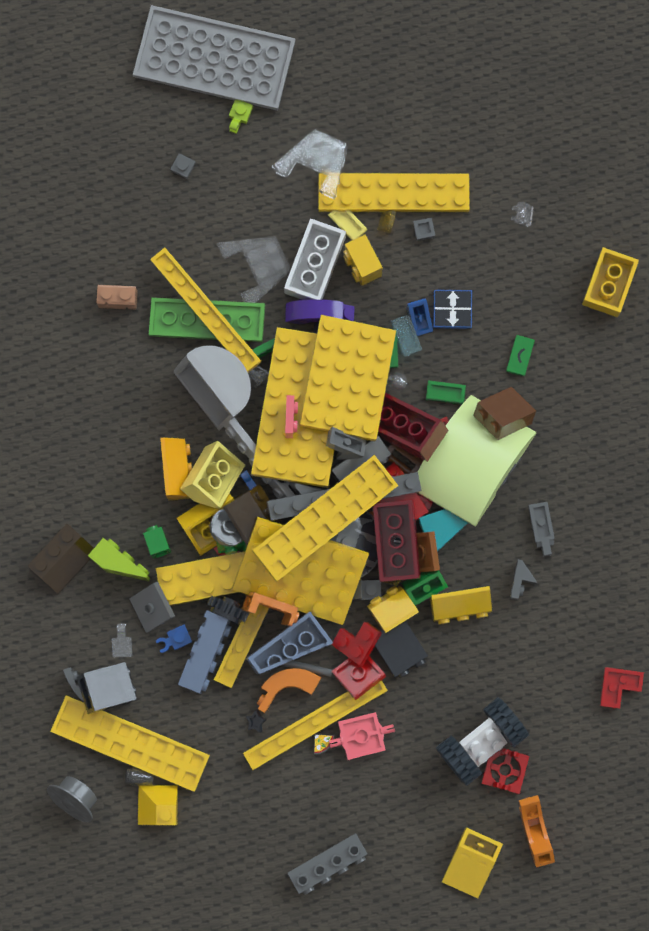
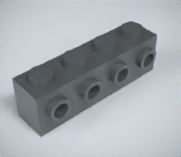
M355 833L289 871L288 875L298 893L303 892L306 895L314 890L313 886L320 882L323 885L332 880L330 876L337 872L340 875L349 870L347 866L353 862L355 865H358L366 860L364 856L367 855V852Z

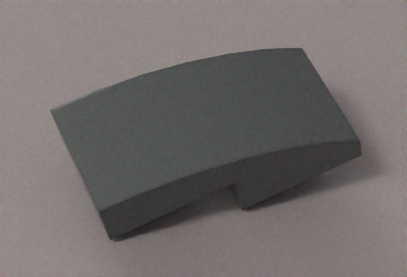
M71 667L64 669L63 671L71 688L84 701L80 687L77 684V676H79L77 670L73 671Z

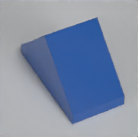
M426 298L408 303L406 310L415 337L433 332Z

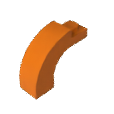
M297 668L282 670L274 674L261 687L267 694H262L258 700V710L266 713L276 694L284 688L296 687L312 696L321 677L310 671Z
M538 795L519 800L520 815L535 866L540 867L554 863V853L545 828Z

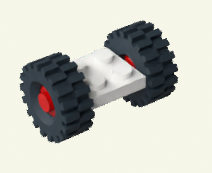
M499 697L483 709L488 719L459 743L450 735L436 747L441 757L466 786L482 774L478 767L497 751L501 750L507 742L514 748L529 736V733L518 717Z

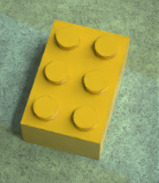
M603 247L582 305L618 317L639 260Z

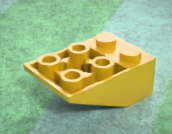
M465 828L442 882L478 898L503 844L469 828Z

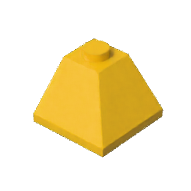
M139 785L138 825H177L178 786Z

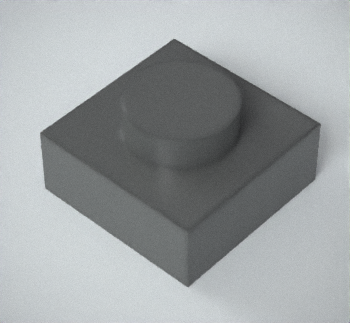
M179 153L170 170L188 179L196 161Z
M432 218L413 221L417 241L435 238Z

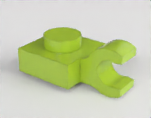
M239 100L234 101L229 114V118L233 119L229 126L230 132L237 134L241 122L247 124L253 109L252 104Z

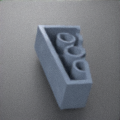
M207 610L204 616L206 621L200 626L197 636L198 640L193 644L190 660H187L178 683L179 686L199 694L202 693V690L206 692L210 682L207 680L208 675L214 672L217 662H214L217 654L221 655L224 644H222L224 636L228 637L232 626H229V619Z
M308 612L300 617L296 623H293L292 626H288L245 659L256 674H261L330 645L333 642L312 613Z

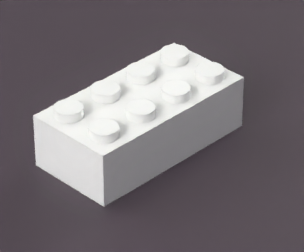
M310 219L285 284V294L302 300L323 299L345 241L346 231Z

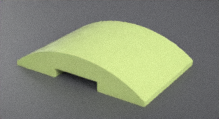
M471 395L447 423L446 427L449 431L429 461L424 460L421 464L418 475L422 491L417 493L476 527L495 498L497 490L514 464H517L536 435V432L525 427L497 440L473 416L477 403L481 400Z

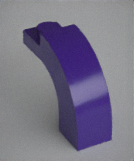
M299 300L286 303L285 322L299 325L319 322L321 315L354 321V306L345 305L340 301Z

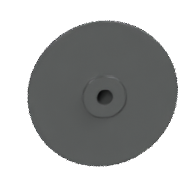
M67 776L59 786L49 785L47 787L48 795L59 808L79 821L86 823L92 821L93 815L90 809L96 803L97 798L84 783L76 778Z

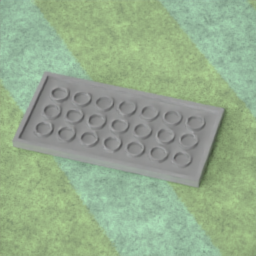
M151 5L133 77L234 101L239 100L278 111L296 39Z

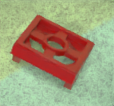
M502 748L487 760L481 784L520 794L529 756ZM506 755L503 763L499 765L493 763L497 757ZM512 757L518 762L520 771L513 769L510 764ZM503 764H507L511 768V772L507 776L502 775L499 771L500 766ZM491 769L498 771L500 775L499 783L492 777ZM511 775L518 777L513 783L505 785L507 777Z

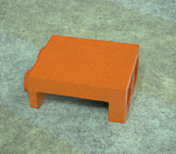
M249 592V595H246L242 610L247 613L255 614L259 604L283 612L282 625L292 626L293 623L297 622L299 617L298 607L254 592Z

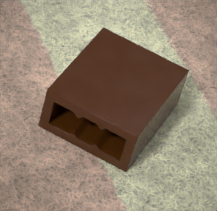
M509 387L479 401L473 416L497 440H500L531 425L536 410L518 392Z

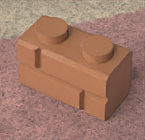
M98 285V308L126 309L128 307V309L136 310L137 288L134 286Z

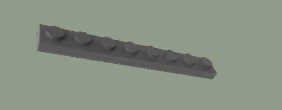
M418 472L392 477L398 486L382 499L422 491ZM330 489L267 501L270 521L297 516Z

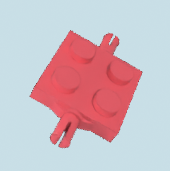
M375 712L339 721L340 738L329 740V744L337 742L331 744L330 748L342 745L347 760L385 751L384 734L395 732V729L387 730L393 728V724L382 727L378 722Z

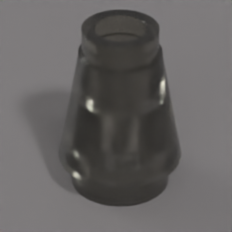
M134 767L131 769L127 768L124 783L129 784V786L152 785L154 775Z

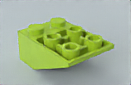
M103 538L88 555L91 560L108 573L145 581L150 580L148 570L140 563L136 566L133 563L135 560L127 552L121 553L118 551L120 547L111 539L107 541Z

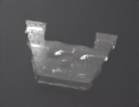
M314 129L279 159L271 169L275 173L287 178L296 162L323 173L327 177L319 191L321 194L335 200L337 187L340 182V173L346 156L347 144Z
M276 236L217 243L224 260L241 252L243 253L258 285L240 294L243 302H258L291 271Z

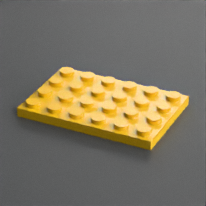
M321 315L300 426L326 432L331 427H334L346 434L365 440L376 441L396 330Z
M257 517L232 590L249 595V592H254L298 607L297 611L311 612L313 616L343 625L369 553L329 540L276 582L252 550L284 525Z

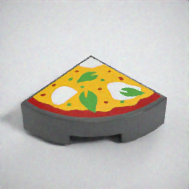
M315 735L314 754H321L328 750L332 744H329V740L334 739V735Z

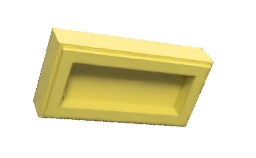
M334 210L328 214L341 230L346 231V235L351 240L360 237L367 231V228L349 210H345V212Z

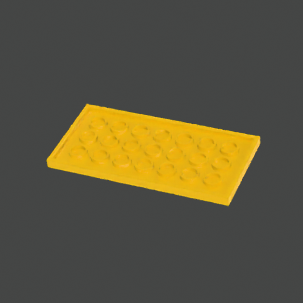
M277 327L251 476L328 488L334 449L326 446L328 432L300 426L317 337L316 333ZM287 395L294 396V402H298V414H294V421H297V432H293V438H285Z

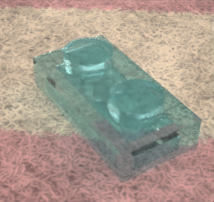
M409 314L390 321L393 330H396L395 336L403 357L422 350Z

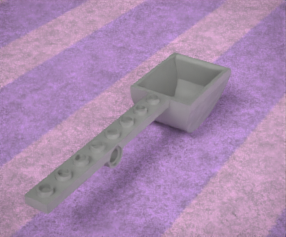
M201 346L193 349L174 369V374L217 429L221 430L225 427L227 435L236 441L238 449L247 455L251 466H253L256 444L234 418L246 406L251 393L250 378L245 366L234 354L217 346ZM261 477L266 484L272 487L273 493L278 499L295 496L288 487V481L281 483L276 479Z

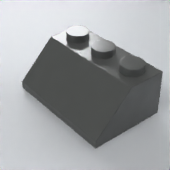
M377 435L376 441L366 440L363 458L335 459L332 461L330 474L339 483L373 455L383 465L389 460L388 456L391 453Z

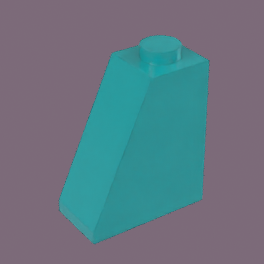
M446 509L418 519L422 532H435L437 552L468 524V522Z

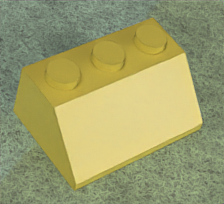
M219 441L205 446L180 490L195 502L220 509L245 464Z

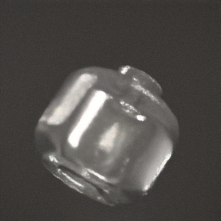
M397 371L393 372L392 375H388L389 389L400 392L405 388L407 384L405 375Z

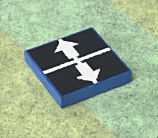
M434 290V328L471 329L472 290Z

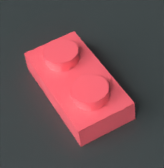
M287 395L285 438H293V432H297V421H294V414H298V402H294V396Z

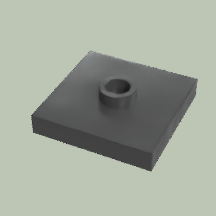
M159 582L151 584L130 598L146 633L151 632L175 617Z

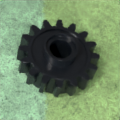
M211 596L207 603L210 607V612L229 619V622L239 625L240 622L245 623L249 613L239 608L240 604L227 597H224L222 600Z

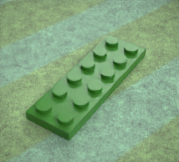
M152 298L149 336L217 340L184 299ZM211 301L244 341L263 342L265 303Z

